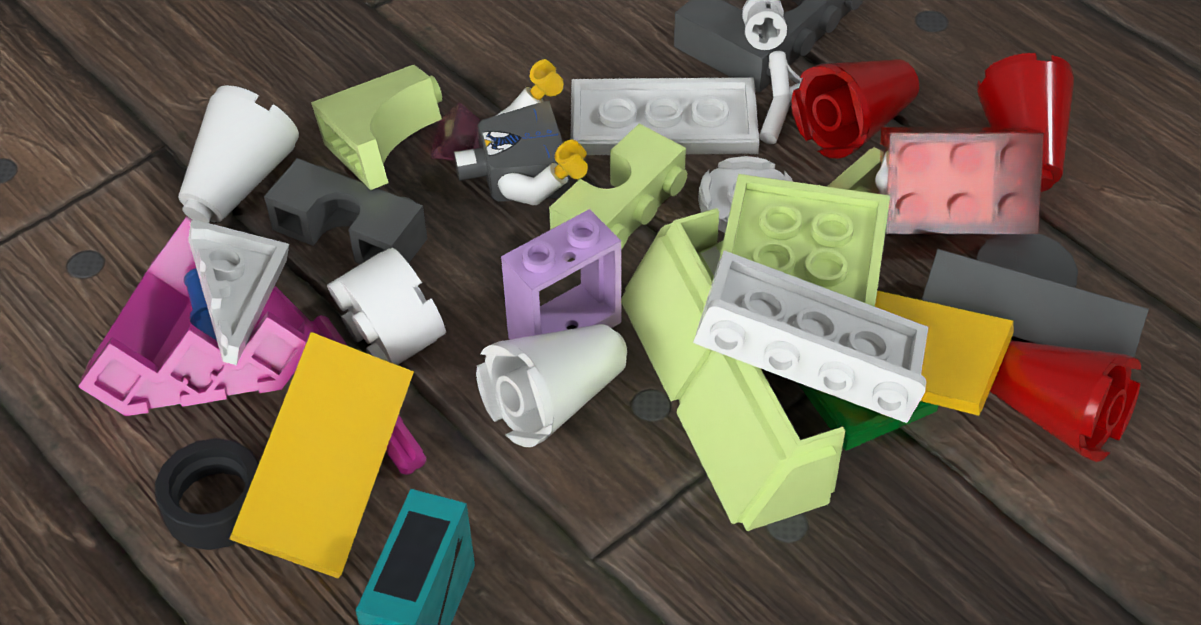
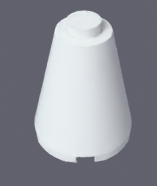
M225 85L216 90L209 100L178 196L180 202L184 205L182 210L189 218L206 223L210 221L221 222L294 149L295 143L299 138V131L294 122L281 109L273 104L269 111L255 103L259 95L244 88Z
M598 324L491 344L481 352L482 355H486L485 362L477 365L476 376L482 401L494 422L503 418L506 424L513 430L505 434L512 442L523 447H533L545 441L624 370L627 355L626 343L618 332L607 325Z

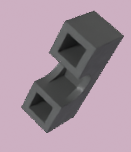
M298 158L264 196L272 230L312 246L326 231L339 226H350L349 235L354 261L358 264H362L378 253L391 248L396 249L410 263L428 239L423 205L415 203L407 197H399L378 188L370 190L362 181H356L332 172L327 167L316 166Z

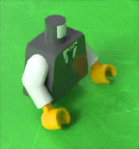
M542 59L532 66L529 75L530 80L535 84L532 88L526 87L506 109L493 117L479 122L477 126L480 148L454 152L459 181L486 176L491 197L496 201H518L530 205H538L545 199L560 198L570 189V177L572 179H580L587 173L588 164L584 161L587 155L586 150L576 140L571 139L564 143L562 142L550 101H543L542 99L544 95L552 97L560 94L564 86L563 79L556 72V67L547 59Z

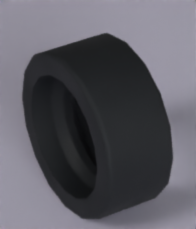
M220 438L200 440L177 450L162 465L155 481V500L162 518L174 538L188 547L205 550L229 547L237 543L229 540L259 464L250 449L232 440ZM224 473L236 475L245 482L242 495L232 505L219 512L200 515L186 512L180 506L183 493L194 482L206 476Z

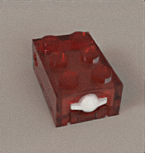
M881 127L880 144L885 149H880V170L876 175L875 183L879 194L890 196L885 233L1038 234L1044 133L1030 127Z

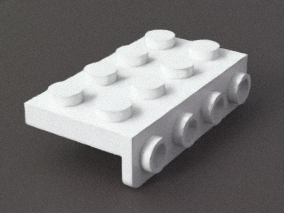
M725 250L723 251L693 343L905 423L909 421L926 390L927 382L925 377L921 375L928 333L927 326Z

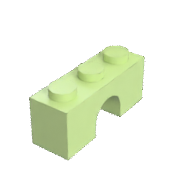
M639 123L610 150V184L615 188H598L579 179L549 207L550 230L590 209L621 240L622 249L628 237L641 224L649 223L656 214L658 207L669 196H675L682 190L687 179V171L685 170L686 148Z

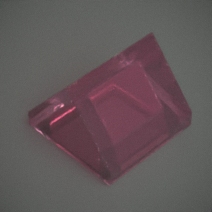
M460 102L445 114L442 120L438 121L431 151L432 159L454 160V152L480 148L477 125L481 120Z

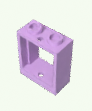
M590 209L501 256L507 330L510 340L568 330L567 327L570 325L580 328L604 324L613 328L621 323V240ZM571 258L575 259L574 261L567 262ZM581 269L580 285L540 306L539 291Z

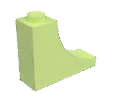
M415 65L311 102L324 145L370 190L388 184L383 165L389 153L401 141L416 131L442 120L438 103L442 102L440 87L433 76H428Z

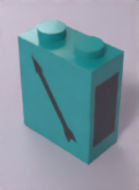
M410 489L355 610L359 625H451L475 567L467 503Z

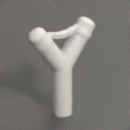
M773 51L769 54L773 100L759 134L760 140L767 144H775L777 142L789 107L792 105L793 90L799 88L803 79L799 78L800 76L790 68L786 60V54L783 51ZM789 78L797 84L789 87Z

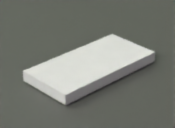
M754 78L572 79L571 139L576 140L586 150L587 155H610V150L640 123L685 147L686 154H758L759 132Z

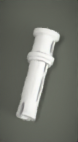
M747 0L742 10L745 35L753 47L760 50H770L776 48L784 41L787 35V24L783 17L784 10L780 0ZM759 33H762V39L759 37Z

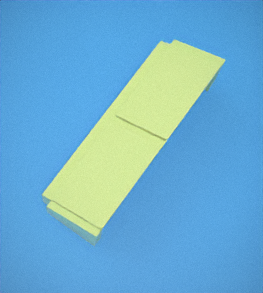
M715 208L674 220L673 223L664 225L660 229L627 284L625 293L621 298V303L670 401L679 400L680 405L676 413L731 523H743L746 531H750L829 504L831 493L835 492L845 430L843 427L800 440L761 368L693 343L712 284V279L702 263L698 252L717 244L719 210Z

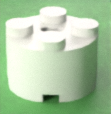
M394 248L378 253L327 284L330 294L342 311L348 309L349 311L341 316L349 333L356 342L365 339L368 344H371L366 348V351L372 356L399 365L437 341L438 338L446 333L443 320L432 298L426 301L418 287L422 283L405 258Z

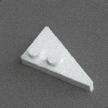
M192 219L188 240L223 362L237 365L287 261L289 244Z

